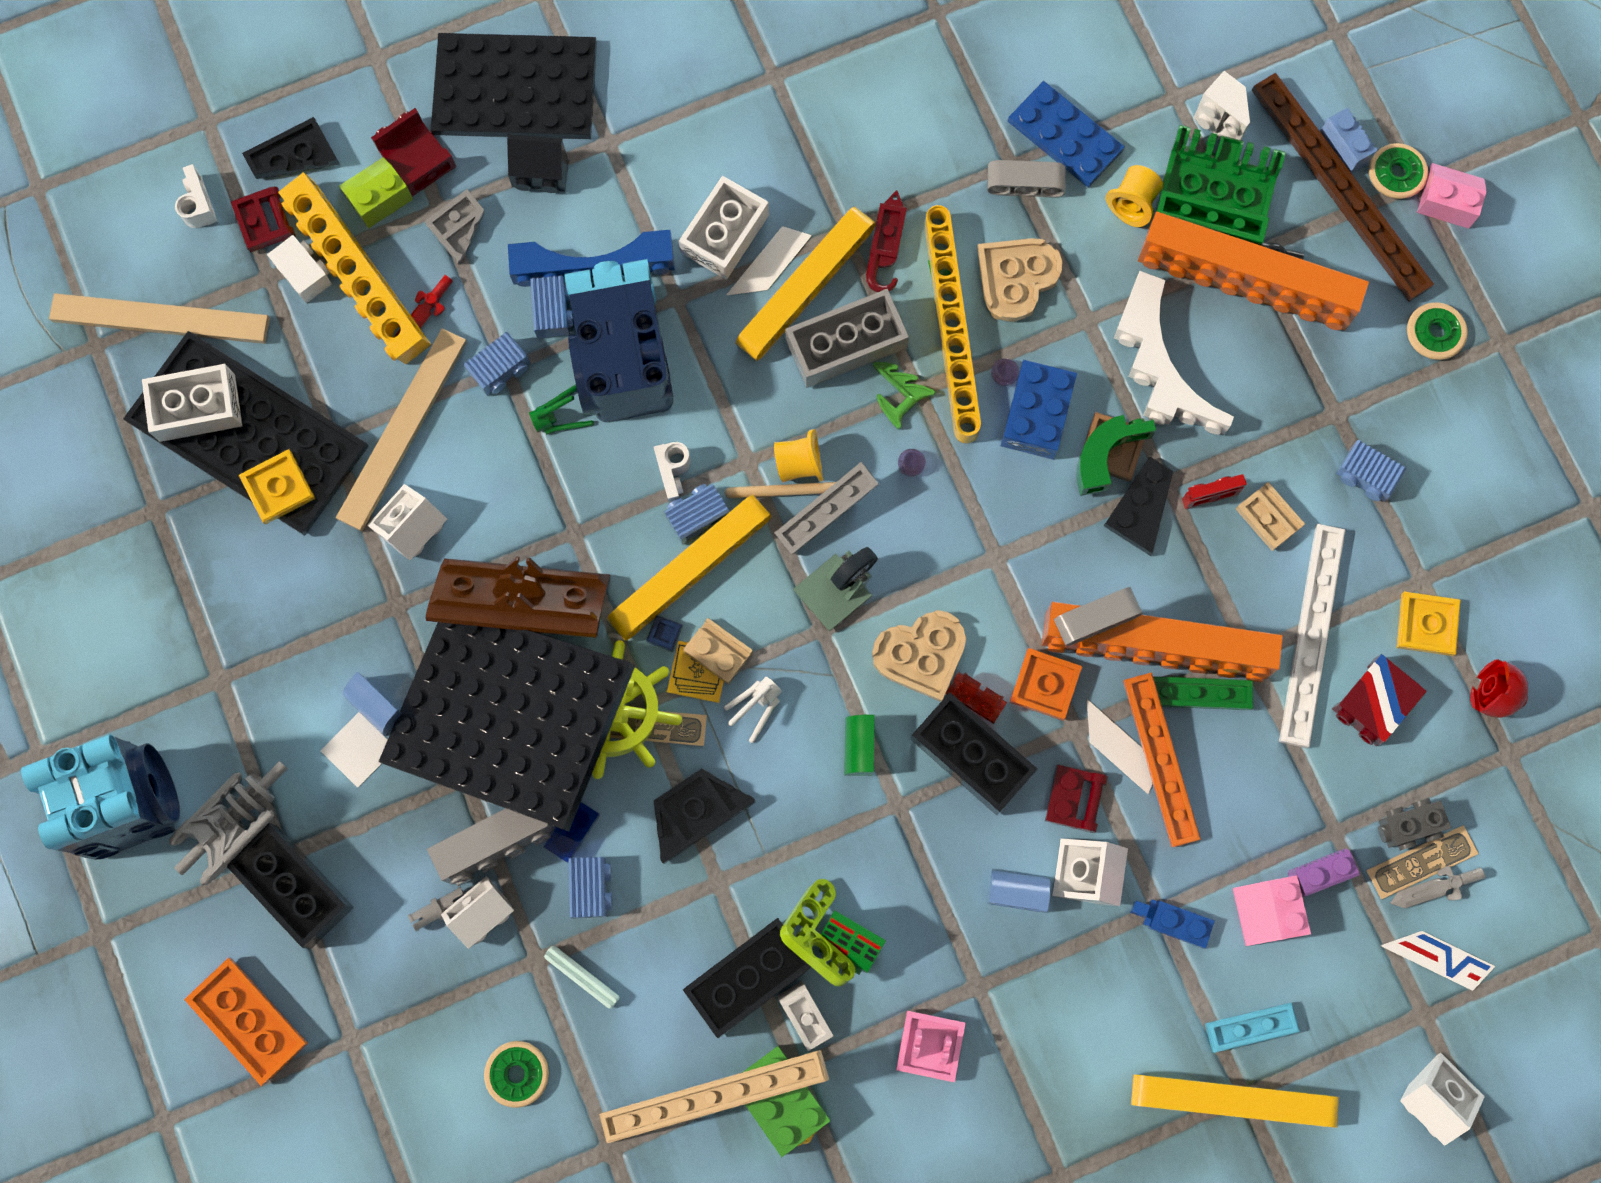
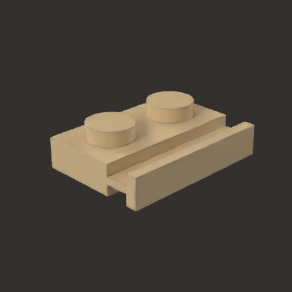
M1269 482L1236 507L1237 512L1271 551L1305 525Z
M707 618L702 627L698 629L685 646L683 652L729 685L749 656L752 655L753 650Z

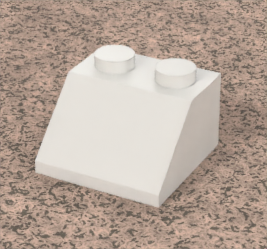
M404 484L367 526L400 554L411 560L422 552L424 545L432 536L441 531L447 518L425 497Z
M1061 839L1053 896L1094 904L1120 906L1128 848L1109 842Z
M1439 1053L1408 1085L1400 1101L1408 1112L1414 1115L1428 1129L1429 1133L1445 1146L1471 1128L1485 1096L1442 1053Z

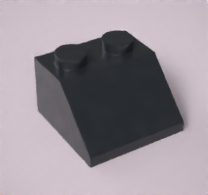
M508 134V177L512 187L521 191L542 189L547 193L565 191L569 160L562 138Z

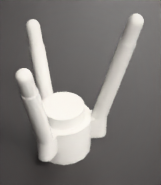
M765 677L761 682L756 681L748 690L724 706V709L727 711L750 695L753 696L729 721V725L733 726L757 702L763 707L768 704L749 739L750 743H754L771 712L780 702L777 697L782 692L781 689L768 677Z

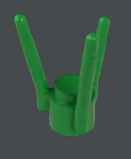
M576 384L544 405L529 412L537 432L544 430L546 435L556 431L594 425L592 420L554 426L552 424L557 422L553 411L574 400V396L571 394L577 391Z

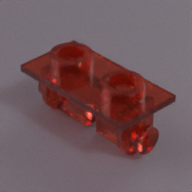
M958 672L945 694L952 693L970 710L994 724L1007 704L1003 700L1004 696H1000L988 687L984 691L979 689L981 686L980 682L967 675L966 672L964 674Z

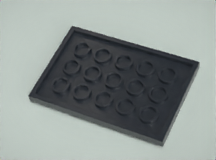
M438 33L431 133L433 135L507 137L508 134L562 139H591L597 51L596 37Z

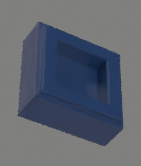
M656 615L646 642L673 652L683 625Z

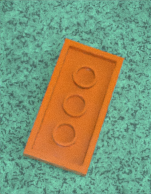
M227 958L184 999L260 1086H265L308 1044L232 958Z

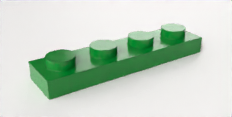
M1153 676L1162 707L1228 710L1253 709V680Z

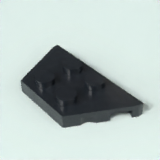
M702 768L654 800L661 862L663 864L667 863L756 803L755 799Z

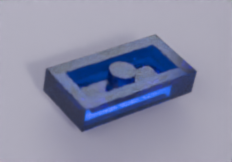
M580 802L569 832L556 827L544 848L569 863V858H573L600 817V814Z

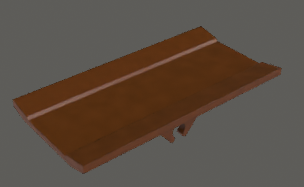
M518 556L508 564L444 558L428 603L425 618L426 621L597 638L604 599L610 582V574L540 568L531 558L526 560L528 566H520V557Z

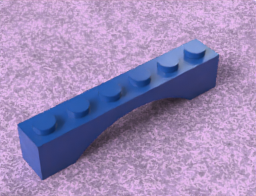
M671 230L643 232L634 241L621 249L594 257L561 255L542 247L536 242L508 244L509 275L513 284L521 287L531 286L530 279L563 276L565 280V274L590 270L591 277L593 278L592 269H594L596 264L604 261H615L620 264L622 275H624L623 263L644 259L648 260L650 272L661 275L675 270Z

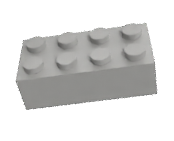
M888 289L785 329L786 342L806 388L907 349L909 336Z
M503 809L431 846L427 851L441 881L461 886L473 879L472 874L483 870L485 873L498 867L499 860L507 856L509 859H513L525 852L524 847L535 843L536 846L545 843L551 839L550 834L556 830L552 825L508 809Z

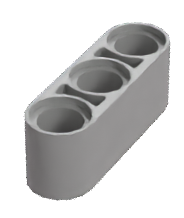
M995 160L988 164L987 191L993 195L1060 197L1065 194L1066 166L1057 162Z
M1127 587L1056 617L1054 621L1065 646H1070L1129 622L1143 613L1131 587Z

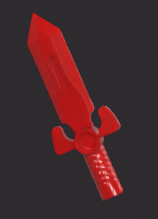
M447 275L442 277L432 292L426 294L421 290L418 291L415 297V302L418 303V306L412 312L411 317L420 329L432 314L431 309L433 307H436L433 311L434 316H439L445 310V307L439 303V299L453 282ZM425 299V302L419 305V303ZM401 328L394 337H397L400 334Z

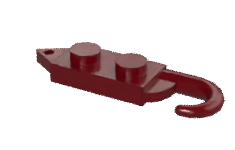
M897 190L885 203H880L866 272V282L874 292H880L888 289L890 292L896 287L898 282L897 278H893L889 285L884 286L878 284L876 280L878 268L891 267L897 261L907 208L903 206Z

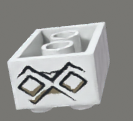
M722 176L680 238L681 254L727 280L768 218L769 202Z
M226 364L142 379L148 431L159 442L242 426L235 374Z

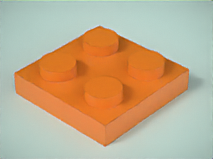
M1028 648L1009 703L1064 721L1082 666Z

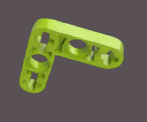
M821 878L817 879L807 888L781 927L780 937L787 947L834 986L840 987L844 986L854 977L855 967L848 957L815 930L836 896L833 884ZM821 890L823 892V898L819 901H816L815 898L819 895ZM803 907L811 909L814 919H809L804 915ZM799 924L802 927L797 932V937L793 935L794 928ZM813 945L822 950L823 959L813 954ZM839 967L842 969L841 975L838 973Z

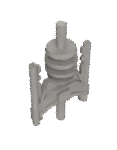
M279 761L260 781L249 775L245 778L250 784L247 788L240 784L242 775L239 772H235L170 837L169 843L172 846L180 845L187 837L197 839L199 842L174 869L181 875H184L207 851L208 868L201 874L200 883L203 886H207L212 880H215L241 850L275 817V813L272 810H267L261 801L266 799L271 803L273 802L275 797L268 788L288 768ZM232 789H236L240 794L238 799L230 794ZM224 797L231 804L229 809L221 805ZM254 808L261 812V814L258 816V820L257 817L251 812V810H253ZM244 817L252 822L248 830L243 829L245 825L241 819Z

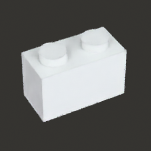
M292 235L268 253L267 256L307 304L332 285L327 277L330 272L321 260L317 262L313 260L311 255L314 252L304 240L299 243L294 235Z
M486 876L446 909L441 916L446 926L469 949L474 944L483 941L487 933L496 925L504 923L514 909L508 899Z

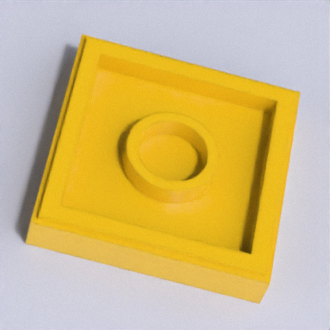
M289 449L239 475L265 525L315 499Z
M1405 591L1401 593L1396 648L1447 656L1456 655L1461 600Z

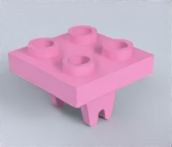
M907 1011L896 1070L955 1082L965 1023Z

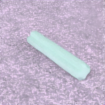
M551 946L544 956L547 961L607 1008L611 1009L616 1005L620 998L619 995L558 947Z

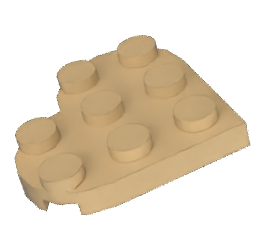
M1043 239L1011 240L983 243L977 246L984 300L987 309L991 312V316L996 320L1015 322L1031 316L1037 305L1039 293L1055 287L1062 272V258L1059 251L1046 244Z
M939 610L926 613L922 617L920 616L912 627L905 625L890 627L886 631H882L874 642L872 651L873 665L888 680L941 702L964 651L966 642L964 628L959 623L958 618L949 612Z

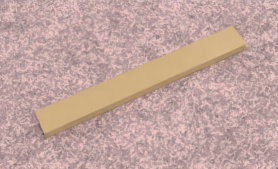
M56 293L53 295L49 320L56 323L183 336L189 331L197 337L266 344L270 321L268 315Z
M443 328L441 329L338 512L337 520L361 532L363 531L467 344L466 339Z
M818 1050L603 1112L599 1115L606 1142L610 1143L829 1080L822 1051Z

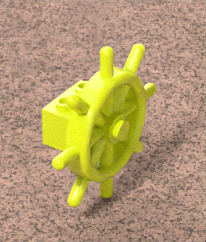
M617 640L614 643L612 657L623 660L625 643L622 640ZM662 666L647 677L637 668H634L593 770L592 776L595 779L603 777L606 757L621 756L634 751L647 768H652L655 765V759L643 745L652 733L655 723L680 725L682 723V717L679 714L658 711V700L653 686L669 675L668 667ZM641 694L645 703V709L626 706L625 704ZM628 718L644 720L635 732L627 724ZM611 731L620 732L624 739L609 741Z

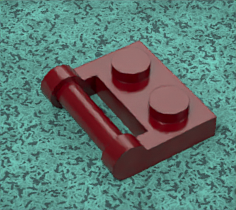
M269 187L231 201L244 241L250 253L280 241H285L292 235L296 237L295 231L292 226H289L283 210L278 187ZM262 203H270L279 229L271 231Z
M1057 765L1045 822L1096 833L1098 824L1095 822L1103 785H1107L1108 776ZM1085 781L1092 783L1085 818L1084 820L1076 819Z

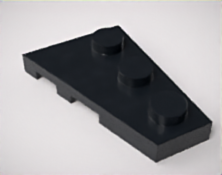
M314 117L242 153L256 179L340 164Z
M1149 457L1104 524V527L1151 556L1154 551L1173 471Z

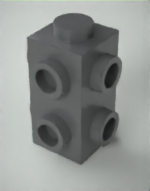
M1430 798L1412 803L1414 809L1404 812L1403 807L1386 811L1387 818L1378 820L1380 824L1378 832L1381 840L1387 843L1388 848L1398 845L1401 851L1417 846L1415 840L1425 837L1427 842L1444 837L1442 831L1451 829V825L1442 801L1431 803Z

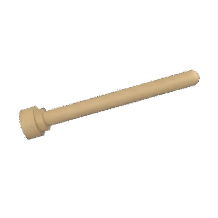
M836 482L729 487L725 490L724 494L727 498H747L751 495L755 497L822 494Z

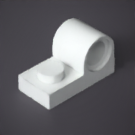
M193 164L184 167L183 170L186 178L182 179L188 193L177 199L175 203L177 214L190 228H200L218 222L202 176ZM196 208L192 214H188L191 209Z
M679 442L654 447L669 503L678 499V494L683 493L680 478H674V476L685 473L691 464L687 447ZM674 454H682L684 456V459L679 463H672L670 461L671 456Z
M803 981L777 995L783 1009L808 1051L833 1037Z

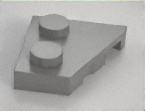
M466 189L425 221V225L453 259L460 264L485 211L468 189Z

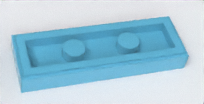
M1292 1003L1204 1023L1212 1053L1300 1032Z

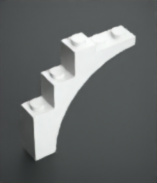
M1139 271L1114 339L1119 340V343L1127 347H1139L1128 377L1133 378L1140 385L1154 386L1143 416L1148 417L1149 420H1154V423L1158 425H1169L1174 416H1176L1179 421L1185 424L1193 425L1195 423L1205 427V430L1209 433L1217 435L1222 433L1225 435L1231 426L1234 416L1213 407L1198 396L1180 377L1168 356L1163 343L1159 320L1160 299L1165 280Z

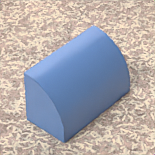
M358 672L344 688L343 697L384 736L393 728L395 721L402 714L375 686Z
M992 869L987 904L1042 913L1048 912L1050 878Z

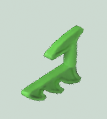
M874 362L873 368L906 398L895 408L881 394H877V401L881 410L893 426L900 430L902 417L923 398L934 396L935 391L923 385L906 384L916 382L918 377L908 373L892 372L898 370L896 364Z

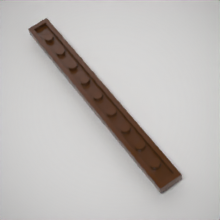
M1276 72L1254 85L1251 91L1408 302L1431 289L1434 283Z

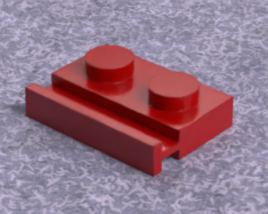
M1244 474L1233 477L1227 476L1215 482L1197 484L1188 488V492L1182 498L1185 509L1239 495L1244 486L1247 485Z

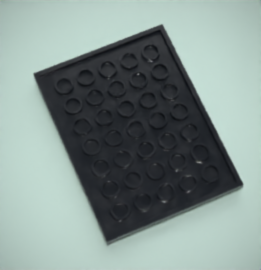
M438 622L400 712L402 714L395 721L378 762L569 832L635 665L622 659L528 630Z

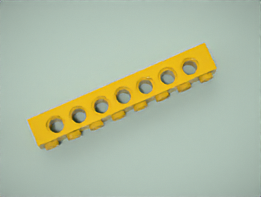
M303 172L281 189L278 193L284 200L281 203L291 216L295 215L298 219L296 226L306 237L310 236L313 241L310 244L313 250L320 257H325L328 262L325 264L326 268L335 278L338 276L342 281L340 288L349 298H354L357 303L354 306L364 319L368 318L372 325L369 327L371 332L377 339H383L387 345L384 350L394 361L398 359L404 364H408L431 346L429 340L316 182ZM312 204L311 209L306 212V208ZM327 224L326 229L320 233L321 227ZM341 245L340 251L334 254L336 247ZM356 265L355 271L349 275L350 268ZM371 285L370 292L364 295L365 288ZM386 306L385 313L378 316L379 310ZM401 327L400 334L393 338L395 329Z

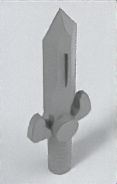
M1445 866L1437 872V875L1448 876L1446 880L1436 878L1400 890L1390 904L1408 908L1444 896L1449 889H1453V893L1447 895V899L1459 900L1462 898L1459 888L1463 885L1485 879V874L1482 868H1477L1459 875H1453L1451 868Z

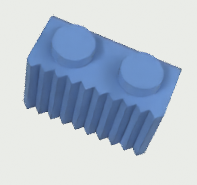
M1349 108L1328 118L1320 130L1351 174L1367 166L1377 152L1374 143H1371V139L1365 134V130H1362V126L1356 121V117H1353V113H1350Z
M553 276L530 279L534 332L537 338L570 335L569 327L574 326L572 310H568L567 301H570L564 277Z
M505 332L490 345H487L486 348L482 349L481 352H478L477 355H474L473 358L465 362L464 366L469 375L488 396L490 393L497 394L506 386L505 382L513 376L519 377L527 371V365L530 364V361L511 335Z
M1357 440L1345 456L1336 474L1341 476L1340 480L1350 487L1358 486L1365 490V495L1374 501L1382 500L1385 502L1392 495L1407 468L1383 455L1381 452H1377L1376 449H1372L1371 446H1367L1366 443Z
M706 484L700 485L691 492L692 496L685 500L678 498L667 505L668 509L664 511L665 516L682 545L708 531L730 512L713 484L708 487Z
M569 858L570 918L608 917L607 910H612L613 908L612 893H607V881L612 880L611 863L606 864V858Z

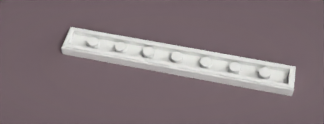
M1321 524L1315 526L1279 738L1280 743L1303 748L1310 746L1345 529Z

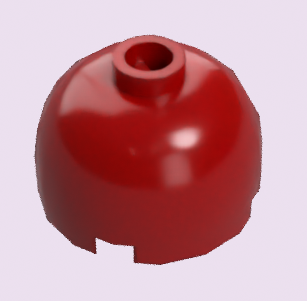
M1496 659L1488 663L1476 677L1481 680L1478 691L1472 686L1470 702L1475 710L1493 718H1504L1513 715L1526 705L1528 700V681L1524 673L1516 666L1507 661L1503 662Z

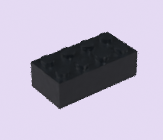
M950 692L916 729L910 739L995 815L1001 812L1038 769Z
M268 823L227 865V868L302 948L312 949L354 908L277 825Z
M776 918L682 989L717 1039L812 968L783 943L780 937V930L783 924L779 918Z

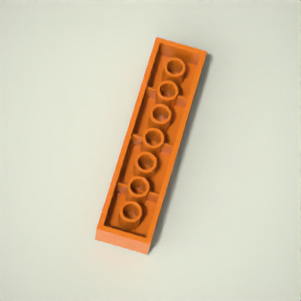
M1157 211L1148 229L1137 260L1149 269L1159 268L1168 271L1174 277H1186L1195 280L1198 285L1219 288L1227 295L1237 294L1246 297L1252 303H1264L1273 306L1276 311L1297 314L1305 321L1324 323L1333 330L1347 329L1360 312L1369 281Z
M1051 602L1045 613L1041 646L1048 647V651L1064 653L1066 649L1076 651V655L1083 657H1093V654L1105 655L1104 659L1110 661H1121L1122 658L1133 659L1132 663L1138 665H1150V662L1161 663V667L1165 669H1178V666L1188 667L1190 672L1204 674L1207 670L1218 672V676L1234 678L1236 674L1246 676V680H1253V682H1263V679H1267L1279 670L1283 635L1141 615L1129 622L1076 644L1065 646L1054 619L1080 606Z

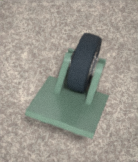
M869 547L861 549L854 555L847 551L840 558L837 554H834L793 588V591L830 632L872 597V594L865 586L872 577L868 571L876 563L878 557Z

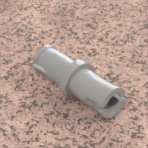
M458 887V889L438 900L435 897L430 900L431 903L409 914L408 918L411 923L421 917L423 918L412 925L415 931H419V929L437 919L442 921L441 914L456 902L454 899L463 895L462 888Z

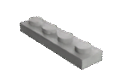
M860 462L779 528L775 534L791 555H794L880 484L866 466Z

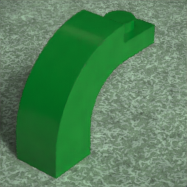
M1120 415L1102 423L1092 432L1082 449L1077 464V483L1080 496L1108 491L1112 484L1107 466L1108 453L1121 444L1151 439L1156 432L1154 420L1145 421L1144 418L1132 420L1128 423L1129 425H1126L1124 415Z

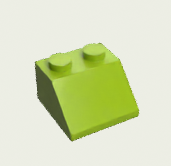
M384 157L339 185V188L368 229L413 200L403 180Z

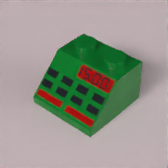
M835 910L821 933L826 940L852 961L855 973L860 975L861 971L868 973L886 942L883 938Z

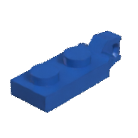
M1151 900L1149 905L1136 901L1133 903L1130 912L1145 918L1143 925L1148 926V929L1203 949L1207 947L1215 922L1190 911L1155 900Z

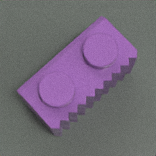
M1346 848L1288 871L1289 877H1298L1302 897L1360 875L1350 850Z

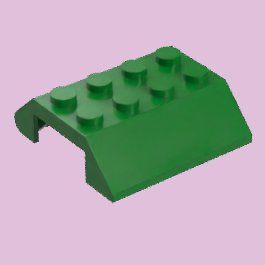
M1179 125L1163 179L1164 187L1159 194L1156 211L1242 240L1263 244L1269 222L1267 215L1276 179L1282 169L1286 152L1274 149L1268 167H1266L1270 148L1264 146L1259 156L1258 165H1251L1248 162L1254 150L1253 143L1247 142L1242 159L1239 160L1244 141L1221 135L1216 152L1212 153L1217 134L1211 133L1208 137L1204 153L1195 150L1201 137V130L1194 129L1190 144L1186 146L1191 127Z

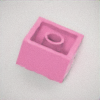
M1432 163L1417 213L1469 229L1481 213L1487 192L1485 180Z
M1297 876L1232 888L1245 946L1311 934Z

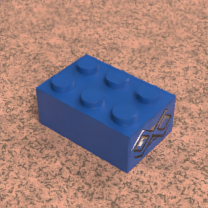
M1023 359L1000 446L1054 460L1059 448L1077 373Z

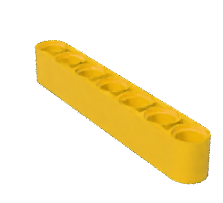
M855 206L852 207L742 330L735 344L756 361L760 360L783 335L785 329L790 327L869 237L876 226V222Z
M754 495L747 497L615 608L607 617V621L625 641L629 640L654 620L656 615L661 614L760 530L771 519L772 515Z
M1133 1074L1131 1105L1338 1128L1339 1097Z

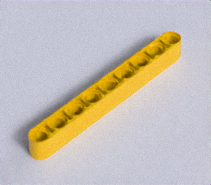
M935 205L926 214L925 234L954 434L958 441L968 444L977 439L981 427V419L951 215L946 207ZM933 219H940L944 223L935 225L931 221ZM944 244L948 248L946 250H938L935 245ZM947 269L952 274L943 276L938 271ZM950 294L954 296L955 300L948 302L942 296ZM955 320L959 323V326L949 327L946 321ZM957 345L963 351L961 353H953L949 348ZM962 371L967 377L959 380L953 376V373ZM965 397L971 403L967 406H962L957 402V399ZM964 423H969L975 430L965 432L960 426Z

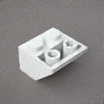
M1223 71L1203 94L1194 119L1197 120L1202 128L1209 129L1217 134L1218 139L1222 135L1242 140L1250 124L1246 87Z

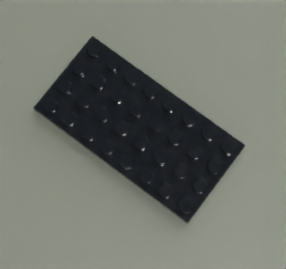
M187 331L154 377L226 364L235 374L242 426L159 442L148 431L143 392L123 420L250 502L252 501L239 475L289 449L315 499L277 519L305 536L364 454L368 444Z

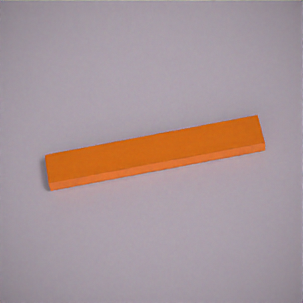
M1152 672L1123 680L1171 847L1201 840Z

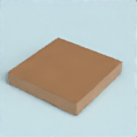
M1095 412L1085 443L1098 426L1113 417ZM1144 440L1121 444L1108 453L1107 466L1110 476L1131 482Z

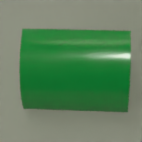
M853 715L845 718L844 776H873L875 715Z

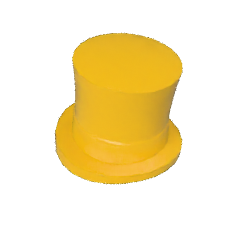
M1141 165L1131 166L1127 169L1118 189H1112L1107 192L1105 196L1106 203L1115 216L1124 223L1133 227H1143L1153 217L1152 203L1163 190V181L1156 172Z
M816 429L809 430L806 438L774 443L775 461L782 483L801 477L817 476L819 482L824 481Z

